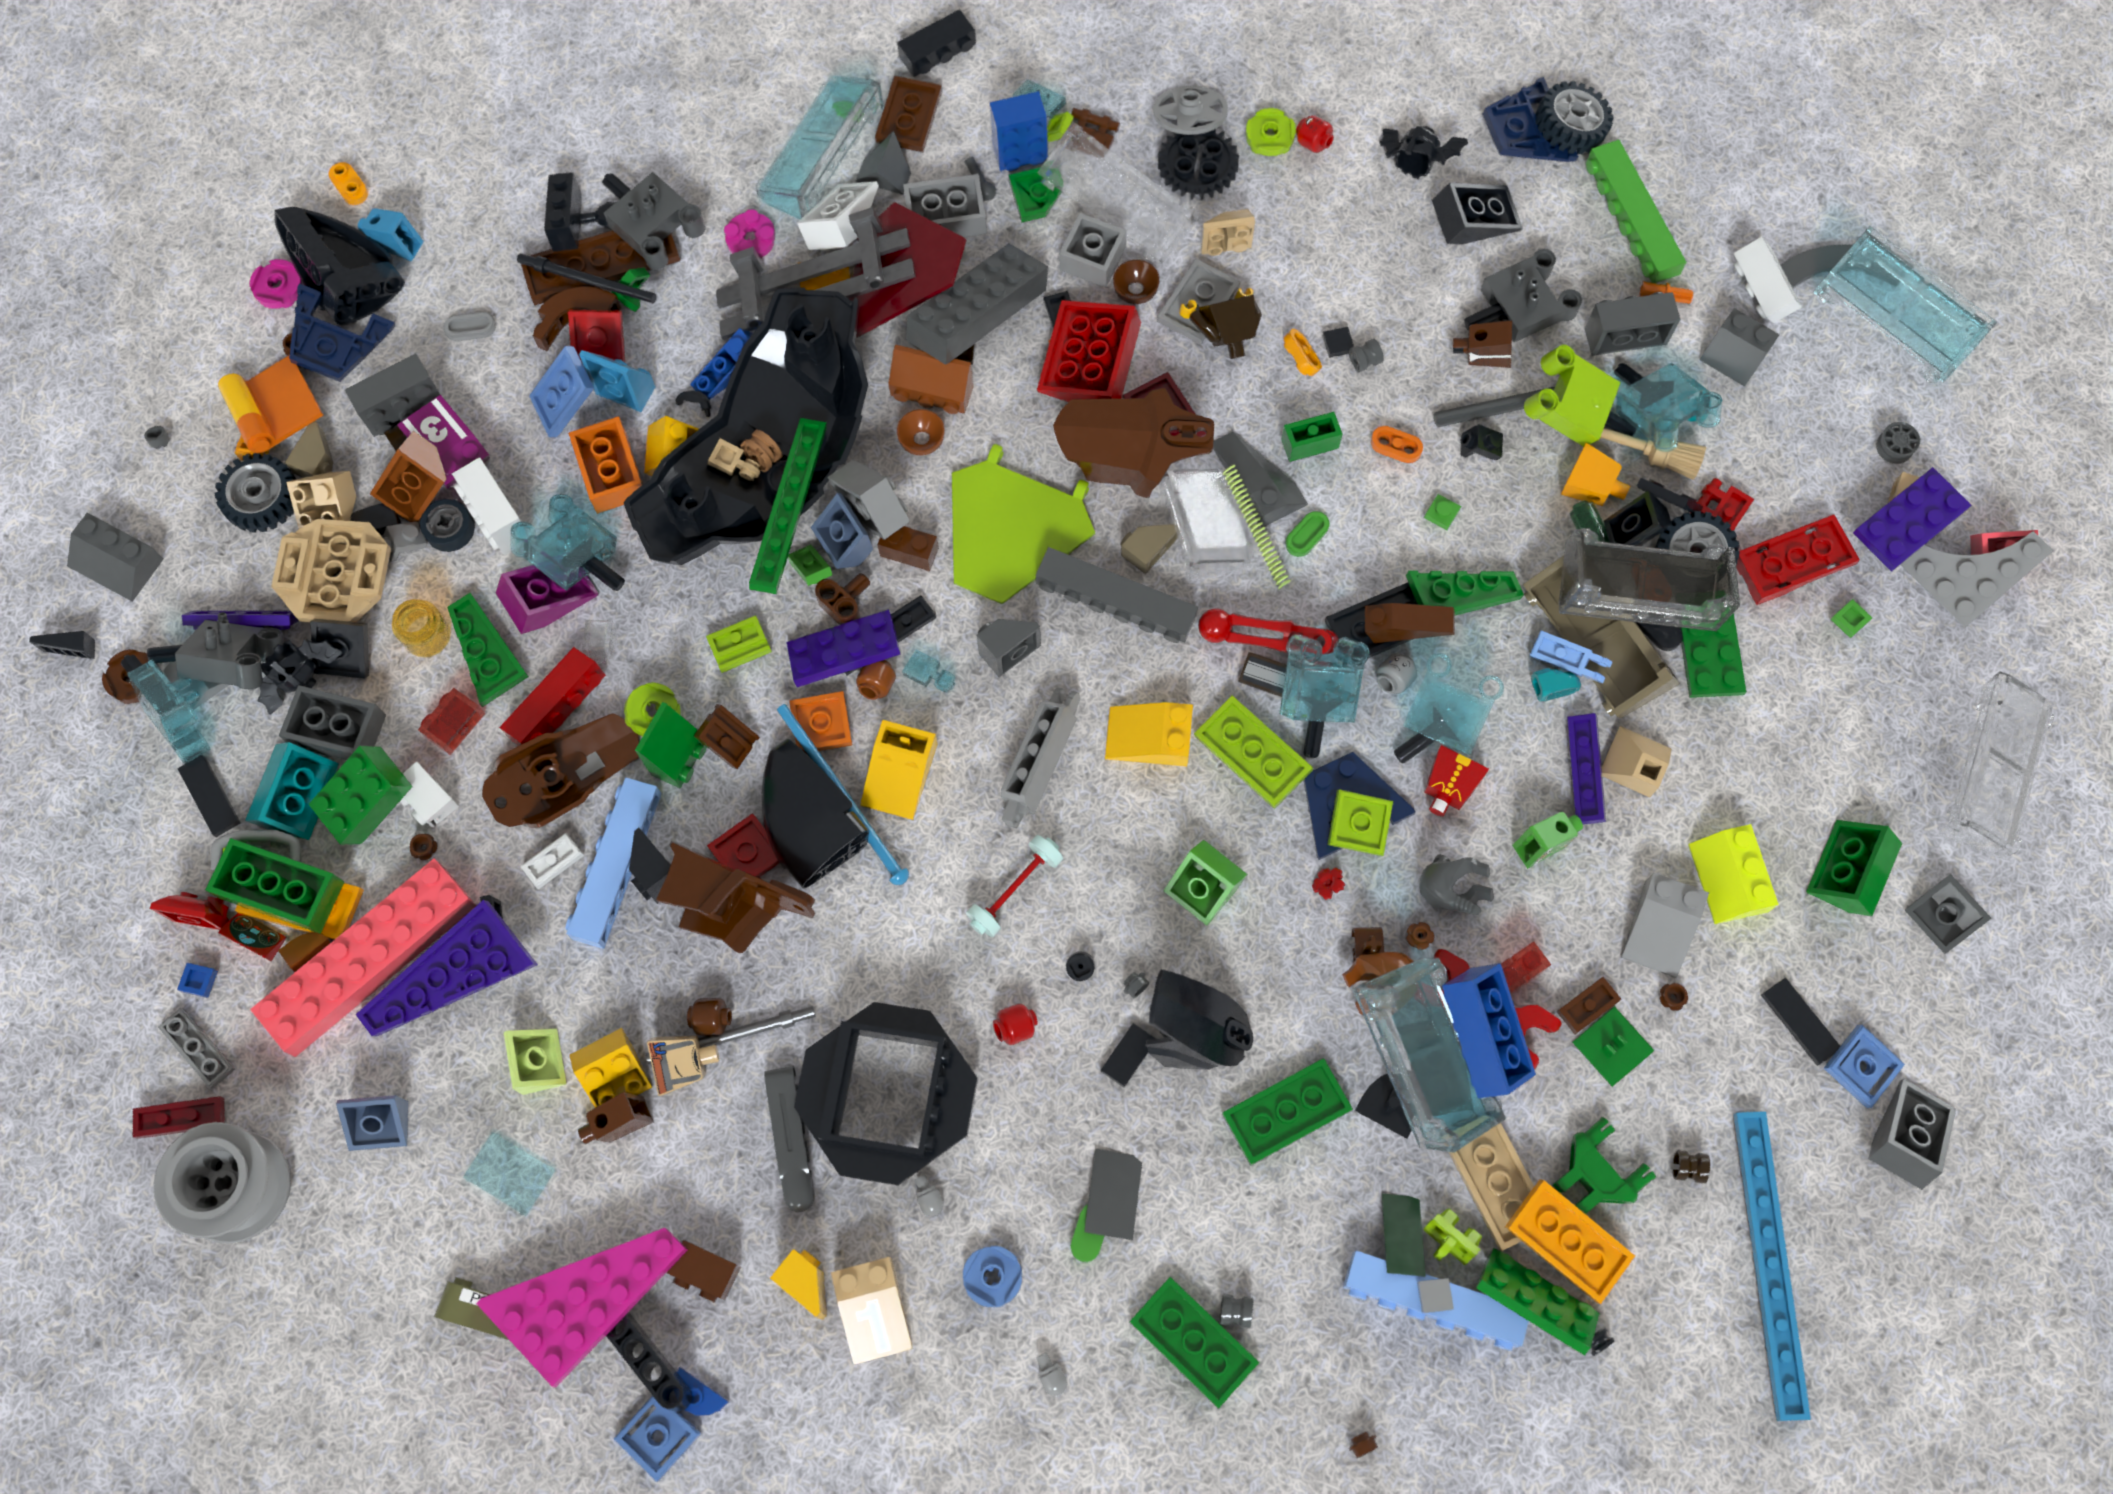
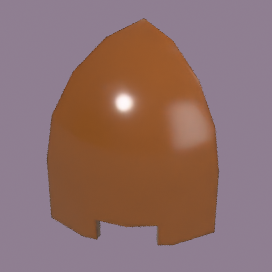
M306 933L291 940L279 949L278 952L288 966L296 972L328 946L330 941L322 933Z

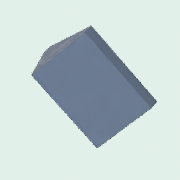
M397 1095L337 1100L336 1106L349 1151L408 1145L407 1100Z

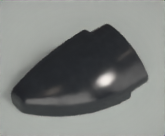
M299 207L275 209V226L295 270L305 286L322 293L323 297L318 308L326 310L336 324L346 325L373 314L391 301L404 287L405 281L393 266L392 256L376 241L366 236L360 230L330 216Z
M785 739L771 749L764 769L761 791L764 827L779 863L783 869L787 868L799 885L805 889L863 850L868 843L869 830L854 812H848L852 808V802L790 739Z

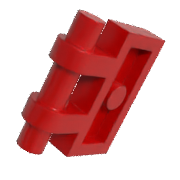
M1713 478L1710 484L1704 486L1701 491L1702 496L1696 503L1703 506L1701 513L1710 512L1714 517L1720 516L1724 523L1728 522L1731 525L1730 529L1734 531L1754 501V498L1732 485L1725 493L1719 489L1722 485L1721 480ZM1711 501L1719 503L1714 511L1707 507Z

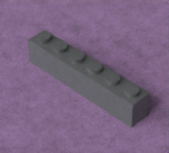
M1048 547L1036 573V584L1043 591L1048 593H1054L1055 591L1063 594L1064 598L1070 602L1078 603L1080 601L1088 604V607L1095 612L1103 613L1105 611L1114 615L1113 617L1120 622L1128 623L1130 621L1139 625L1138 627L1145 632L1153 633L1155 631L1161 633L1166 640L1173 643H1178L1179 641L1186 642L1197 616L1198 606Z

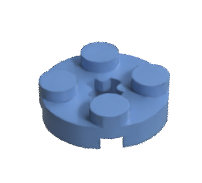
M1000 1246L984 1247L971 1254L963 1268L964 1286L970 1298L977 1304L988 1308L1002 1307L1011 1302L1019 1293L1022 1285V1269L1015 1255L1009 1250ZM994 1268L998 1269V1276L1001 1278L1000 1282H993L992 1285H988L986 1283L988 1278L984 1275L987 1270L992 1272Z

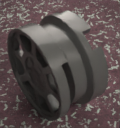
M1894 422L1888 425L1878 437L1876 442L1877 452L1887 462L1894 464L1904 463L1919 448L1920 435L1912 425L1905 422Z

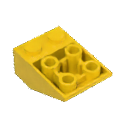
M882 720L873 747L860 806L914 820L937 749L936 734Z

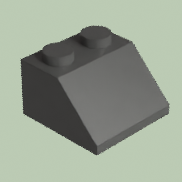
M1734 308L1700 358V361L1745 387L1780 334Z
M997 619L992 624L989 622L983 625L976 635L979 655L998 677H1001L1041 646V632L1037 622Z

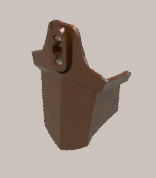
M1165 388L1152 390L1143 399H1073L1064 406L1053 424L1057 442L1068 461L1077 463L1087 481L1128 485L1136 495L1143 498L1150 497L1152 490L1159 485L1172 463L1194 456L1209 454L1213 450L1214 421L1175 406ZM1171 430H1178L1180 433L1172 436L1169 432ZM1199 431L1206 432V435L1204 437H1199L1196 433Z
M670 842L674 857L656 901L686 908L679 924L680 929L721 940L735 952L743 953L757 934L773 918H776L781 910L809 918L815 916L816 913L812 909L815 899L811 895L776 880L767 882L742 870H733L676 842Z

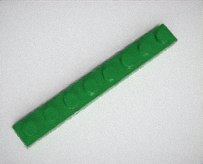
M800 418L751 574L749 590L777 595L826 433V422Z

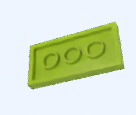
M1233 695L1194 733L1196 739L1273 809L1313 771V767Z

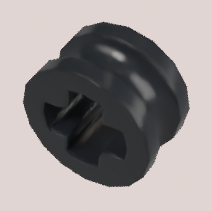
M1605 1327L1594 1334L1591 1345L1592 1356L1601 1353L1615 1341L1613 1337L1607 1336L1606 1332L1608 1330Z

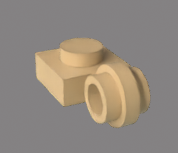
M721 438L708 459L709 465L731 476L736 467L740 469L739 475L749 481L758 478L760 474V465L751 459H746L745 462L740 460L744 453L743 449Z

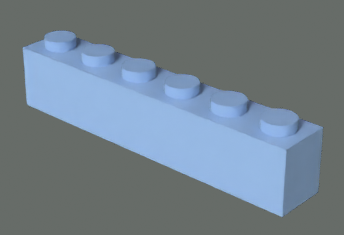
M626 777L623 785L618 786L615 794L616 804L613 811L610 810L606 817L605 825L607 827L605 833L599 837L596 843L597 854L594 862H590L586 870L587 880L585 886L580 888L577 893V907L574 915L571 914L566 923V934L572 940L602 949L605 948L632 875L629 865L634 831L639 827L647 835L662 795L657 786Z
M1357 1250L1353 1252L1343 1288L1349 1290V1296L1365 1301L1367 1296L1378 1300V1306L1395 1311L1396 1306L1407 1310V1316L1424 1321L1425 1316L1437 1320L1436 1326L1453 1331L1454 1326L1466 1330L1465 1336L1483 1341L1485 1336L1495 1340L1494 1346L1508 1351H1512L1513 1347L1523 1346L1529 1321L1488 1295L1450 1283L1454 1309L1422 1313L1417 1282L1436 1280L1438 1278L1429 1275L1424 1277L1387 1273L1386 1260Z

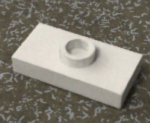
M564 833L520 867L539 890L584 855L570 836Z

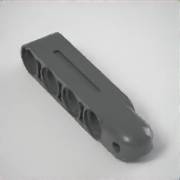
M794 1066L764 1071V1078L784 1201L790 1210L803 1212L812 1206L815 1193L811 1170L808 1169V1162L810 1160L807 1141H804L803 1137L805 1133L804 1122L794 1108L798 1084H795L794 1079L796 1071Z

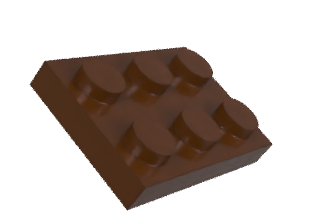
M894 76L875 134V142L881 144L894 131L901 148L924 152L942 95V85Z

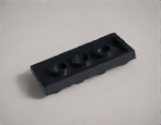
M1408 582L1325 618V623L1329 630L1335 632L1338 637V648L1348 667L1413 640L1374 643L1365 632V606L1387 603L1418 605Z

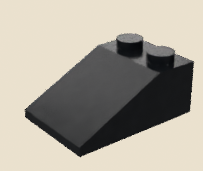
M1449 183L1432 199L1447 244H1467L1523 229L1507 185Z

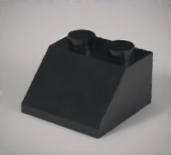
M1646 491L1603 521L1613 556L1616 558L1630 554L1672 526L1667 507L1649 491Z
M638 827L634 831L629 870L635 877L631 882L647 901L652 897L658 904L659 902L656 901V898L671 865Z

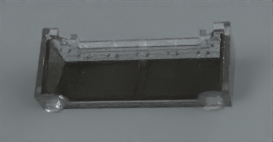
M1586 528L1575 529L1565 543L1559 595V614L1717 631L1740 607L1735 550L1732 547L1713 544L1701 553L1599 542L1597 533Z

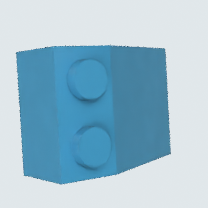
M581 350L579 355L594 387L595 394L642 412L655 389L651 374L642 368H632L622 360H612L605 356Z

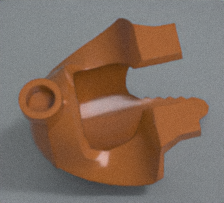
M1402 952L1360 955L1349 970L1342 974L1348 987L1366 977L1367 973L1376 974L1382 979L1381 987L1378 990L1354 1002L1361 1015L1376 1010L1383 1017L1394 1014L1413 997L1420 984V971L1417 964Z

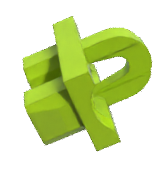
M1448 1208L1443 1213H1438L1424 1227L1423 1231L1440 1244L1433 1254L1434 1258L1440 1262L1443 1257L1450 1253L1465 1266L1481 1250L1478 1248L1482 1235L1472 1228H1468L1463 1234L1454 1227L1459 1221L1458 1215Z

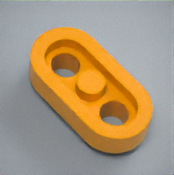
M339 162L330 168L329 178L348 204L359 205L367 199L368 189L350 164Z
M1291 329L1283 337L1284 347L1297 362L1296 367L1300 373L1314 376L1322 369V364L1306 337L1300 331Z

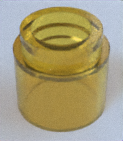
M411 599L400 604L394 611L392 618L393 633L408 652L414 656L431 657L440 653L447 646L451 635L450 626L432 603L425 600ZM428 616L427 623L422 629L416 632H407L414 621Z

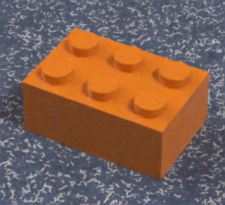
M619 416L568 433L589 499L597 514L624 505L627 497L643 485L625 428Z

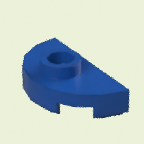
M679 1367L677 1373L692 1392L691 1404L685 1411L697 1416H709L721 1411L729 1403V1401L682 1367ZM678 1388L674 1389V1393L678 1401L680 1397V1391Z

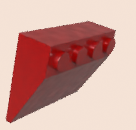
M1061 300L1037 391L1066 402L1073 399H1122L1141 326L1136 307Z

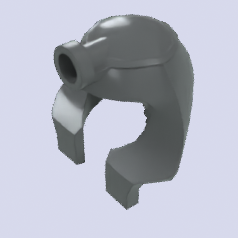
M1438 854L1433 863L1426 866L1422 872L1419 882L1420 893L1435 908L1478 915L1482 911L1477 905L1478 900L1492 902L1494 899L1493 889L1477 884L1473 885L1466 893L1456 895L1453 891V886L1459 878L1468 873H1475L1489 878L1491 875L1489 865L1481 863L1472 857L1450 861L1448 857Z

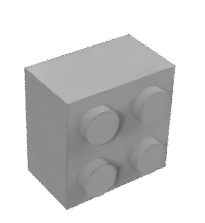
M1079 213L1059 253L1060 271L1106 288L1126 248L1127 230Z

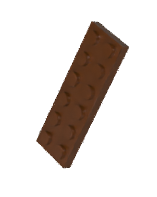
M613 230L579 240L578 249L555 252L549 249L530 255L532 257L541 256L548 258L552 263L612 281L622 279L630 269L645 268L647 271L653 270L647 266L645 259ZM671 233L663 240L668 255L667 265L681 261ZM521 264L534 306L545 303L552 296L570 288L596 287L550 272L546 274L537 272L533 267Z

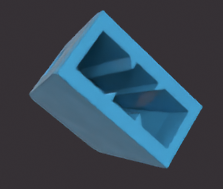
M374 208L367 218L363 217L358 222V230L376 241L388 253L411 262L424 242L405 215L400 212Z

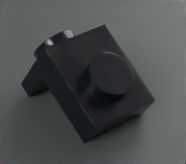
M1480 424L1470 428L1461 435V456L1468 457L1476 453L1492 460L1502 458L1503 433Z

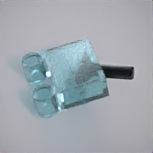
M1438 652L1432 654L1427 660V673L1403 724L1404 727L1418 732V734L1394 750L1396 758L1402 764L1406 763L1435 741L1470 755L1495 700L1503 694L1504 684L1502 680L1493 674L1482 677L1478 685L1481 697L1439 680V678L1449 674L1452 662L1445 653ZM1437 657L1444 658L1448 665L1447 669L1442 673H1437L1431 668L1432 660ZM1492 679L1498 682L1499 690L1496 694L1488 695L1483 691V684L1487 680Z

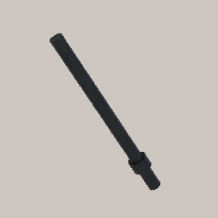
M519 253L517 256L518 263L533 267L537 272L544 274L550 272L652 304L657 299L655 293L550 262L548 258L541 256L532 257Z

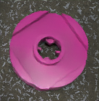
M749 209L745 213L737 215L724 228L725 241L732 254L754 247L758 256L762 258L774 246L776 235L772 222L768 217L759 214L754 209ZM755 232V239L750 240V238H748V240H746L744 238L746 237V233Z
M274 259L269 261L270 264L264 267L262 265L257 267L252 273L249 282L250 289L256 300L261 305L271 309L291 307L297 300V286L299 283L304 285L293 264L287 260ZM282 280V284L279 287L274 288L271 286L273 283Z

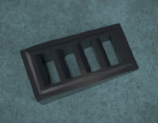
M84 631L37 635L29 638V642L43 652L87 659L95 658V639Z

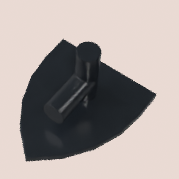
M1403 1068L1392 1070L1372 1083L1362 1096L1355 1111L1408 1139L1416 1119Z

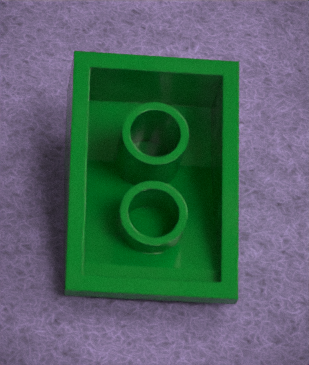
M662 702L635 751L651 776L680 789L683 783L690 781L694 772L692 767L697 759L700 760L704 756L707 747L694 737L697 729L667 703Z

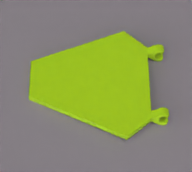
M993 444L986 461L952 472L954 584L1003 604L1036 580V573L1048 547L1069 555L1093 537L1095 531L1083 503L1089 491V483L1080 479L1073 496L999 466L998 464L1003 456V447Z

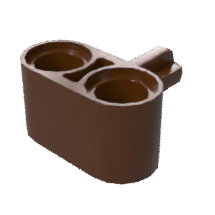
M859 573L844 588L831 579L821 580L815 587L818 604L839 625L860 619L858 605L854 599L869 587L871 582L862 573ZM827 592L835 593L831 598H823V595ZM844 610H853L849 616L841 615Z
M1382 927L1352 928V937H1355V948H1352L1353 963L1360 955L1385 952ZM1367 973L1366 977L1360 981H1379L1382 979L1376 974Z

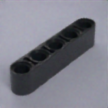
M628 1312L621 1319L625 1322V1328L622 1333L617 1335L615 1326L606 1337L660 1406L675 1412L684 1411L692 1401L690 1388ZM642 1342L643 1351L640 1356L635 1358L633 1355L634 1347ZM660 1365L661 1375L657 1380L653 1381L651 1372L654 1367ZM678 1388L680 1397L676 1403L671 1404L669 1401L670 1393Z

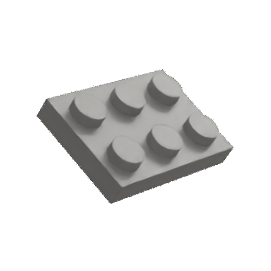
M1195 259L1157 316V322L1202 345L1206 337L1192 323L1190 318L1185 319L1180 316L1179 309L1181 304L1188 308L1189 300H1194L1197 303L1196 310H1199V307L1231 300L1240 287V281Z

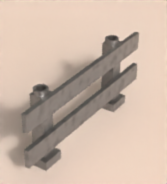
M873 207L849 215L850 224L859 239V244L758 276V273L764 271V266L754 247L730 254V263L739 276V283L716 290L717 306L721 309L741 302L743 314L719 321L721 338L724 340L732 337L739 328L747 331L755 330L763 323L769 305L762 307L761 295L861 262L864 274L816 290L837 291L850 299L915 278L912 259L883 268L880 256L910 247L907 228L877 237V233L883 232L882 224Z

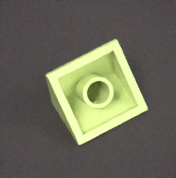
M557 1029L511 1030L504 1032L513 1090L525 1095L566 1085Z

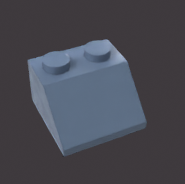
M837 493L813 523L811 529L837 569L857 567L864 562L872 552L873 547L867 532L842 493Z

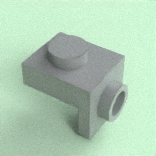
M418 522L387 526L382 537L391 548L390 562L397 561L399 553L421 550L427 544Z

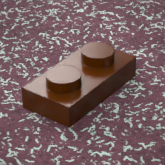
M1602 977L1560 1008L1557 1013L1576 1035L1622 999L1607 980Z

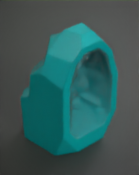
M1546 668L1533 672L1531 676V682L1539 701H1548L1568 696L1579 691L1581 688L1580 679L1572 672Z

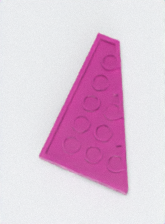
M662 1228L481 1298L476 1304L552 1387L556 1388L685 1254L687 1249L668 1229Z

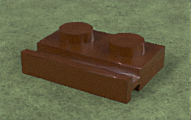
M720 704L715 705V710L707 716L694 735L696 739L734 769L740 767L752 750L754 742L760 738Z

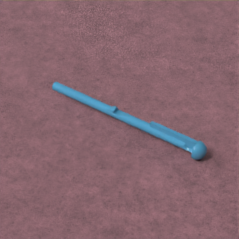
M783 704L778 707V713L808 756L852 802V808L848 812H854L869 830L868 843L892 875L889 881L894 885L904 884L909 878L908 869L902 870L787 705Z

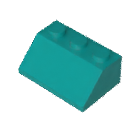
M290 742L276 744L245 821L267 830H278L297 838L309 840L318 819L309 803L334 776L339 763Z

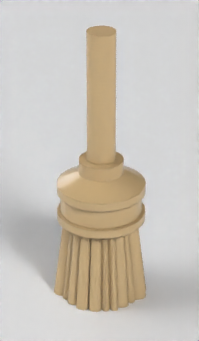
M1607 428L1603 429L1600 437L1641 450L1643 455L1648 456L1650 466L1655 465L1663 470L1666 467L1692 480L1697 476L1707 448L1706 446L1675 441L1676 438H1669L1664 434H1660L1654 440L1648 438L1645 441Z

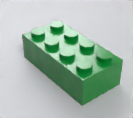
M230 838L205 891L224 901L321 934L344 885V881L333 873Z

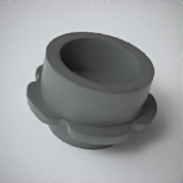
M1136 972L1130 974L1123 983L1126 986L1124 993L1129 994L1132 998L1138 997L1150 983L1145 978L1146 974L1143 972L1139 975Z

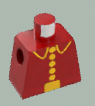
M1441 745L1435 756L1424 792L1434 797L1429 810L1440 817H1444L1449 805L1460 810L1482 782L1489 768Z

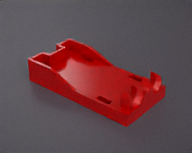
M1835 514L1740 550L1736 568L1744 578L1756 605L1783 596L1807 583L1856 565L1860 559ZM1815 528L1810 534H1805L1807 530ZM1834 564H1835V566H1836V567L1831 568V569H1828V568H1827V567L1832 566V565H1834ZM1783 584H1786V585H1787V586L1782 587V588H1780V589L1778 588V586H1780V585H1783Z

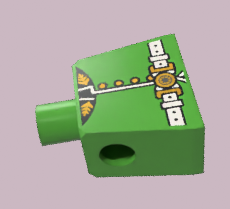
M1559 812L1529 827L1512 846L1528 869L1568 846L1578 836L1577 832L1583 829V824L1578 816L1572 815L1568 818L1564 812Z

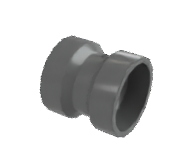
M1376 339L1366 341L1361 347L1356 345L1349 349L1350 361L1357 372L1367 370L1369 365L1376 366L1384 361L1383 351Z
M1223 1294L1220 1325L1229 1326L1232 1323H1236L1240 1327L1251 1328L1253 1298L1243 1297L1242 1299H1236L1233 1295Z

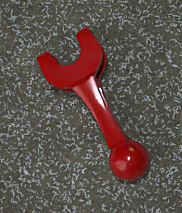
M1214 608L1204 612L1198 623L1201 636L1211 643H1220L1226 640L1228 643L1261 646L1283 653L1296 651L1317 655L1331 654L1338 646V637L1335 632L1328 629L1297 625L1292 620H1268L1236 613L1229 615L1222 609ZM1233 625L1247 626L1284 633L1283 638H1269L1237 633L1232 630ZM1321 635L1325 639V644L1322 648L1317 645V639Z

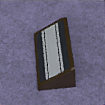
M1248 652L1238 682L1290 700L1300 669Z

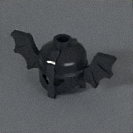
M1428 126L1411 128L1405 133L1400 142L1398 130L1384 128L1382 130L1383 138L1379 141L1380 146L1385 147L1387 150L1385 153L1387 158L1396 156V168H1400L1402 173L1411 174L1412 178L1418 180L1419 177H1426L1430 173L1435 161L1444 165L1450 157L1460 156L1462 148L1468 145L1467 138L1452 137L1445 145L1440 147L1441 143L1438 137L1435 135L1434 130Z
M304 638L300 647H297L290 640H286L283 645L278 644L273 649L274 653L267 656L266 662L261 663L262 672L266 677L262 678L263 683L260 686L261 693L258 697V702L264 704L268 714L271 715L283 703L277 687H280L286 693L296 691L298 685L312 688L316 683V680L313 678L316 665L311 658L331 663L342 653V649L333 647L327 639L321 642H312Z

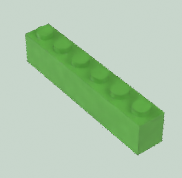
M1618 139L1592 148L1586 162L1587 171L1590 175H1594L1599 193L1605 195L1608 201L1609 212L1611 215H1615L1619 221L1620 232L1623 236H1627L1633 256L1639 258L1643 275L1649 277L1651 283L1655 284L1680 275L1687 262L1621 141Z

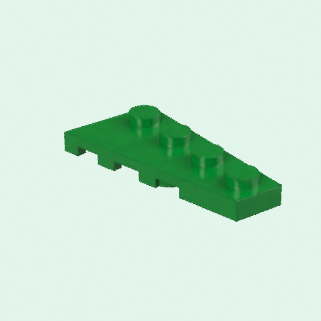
M1409 570L1405 575L1418 605L1454 607L1455 616L1517 601L1524 596L1514 571H1481L1479 574H1469L1467 571H1456V573H1442V571L1418 573V571Z
M468 593L447 607L462 647L464 659L470 671L472 683L477 692L479 704L482 707L529 677L471 593Z

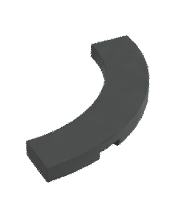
M1829 245L1799 253L1781 264V267L1794 289L1800 283L1816 274L1826 271L1828 273L1849 270L1863 271L1865 274L1880 278L1897 287L1911 271L1913 265L1890 253L1875 248L1859 245Z

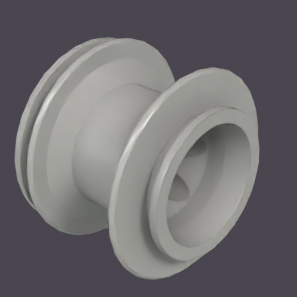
M223 1122L201 1124L180 1135L161 1157L154 1178V1198L157 1208L163 1219L173 1229L194 1238H205L217 1243L230 1244L248 1240L268 1229L284 1210L291 1188V1173L288 1163L280 1148L272 1140L262 1134L247 1131L240 1126ZM222 1160L223 1167L217 1171L216 1164ZM206 1179H209L210 1184L208 1188L204 1190V1181ZM232 1181L230 1189H226L227 1183ZM217 1198L218 1204L211 1207V1201Z

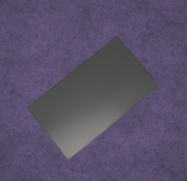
M1095 1149L1085 1233L1133 1240L1142 1162L1134 1155Z

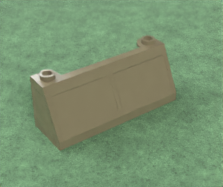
M1578 546L1523 584L1527 590L1524 596L1533 607L1538 605L1543 610L1563 639L1590 649L1594 654L1612 661L1610 668L1602 667L1589 660L1586 669L1598 672L1605 677L1603 683L1594 680L1593 682L1603 694L1605 701L1601 704L1610 716L1615 714L1621 719L1680 684L1593 562Z

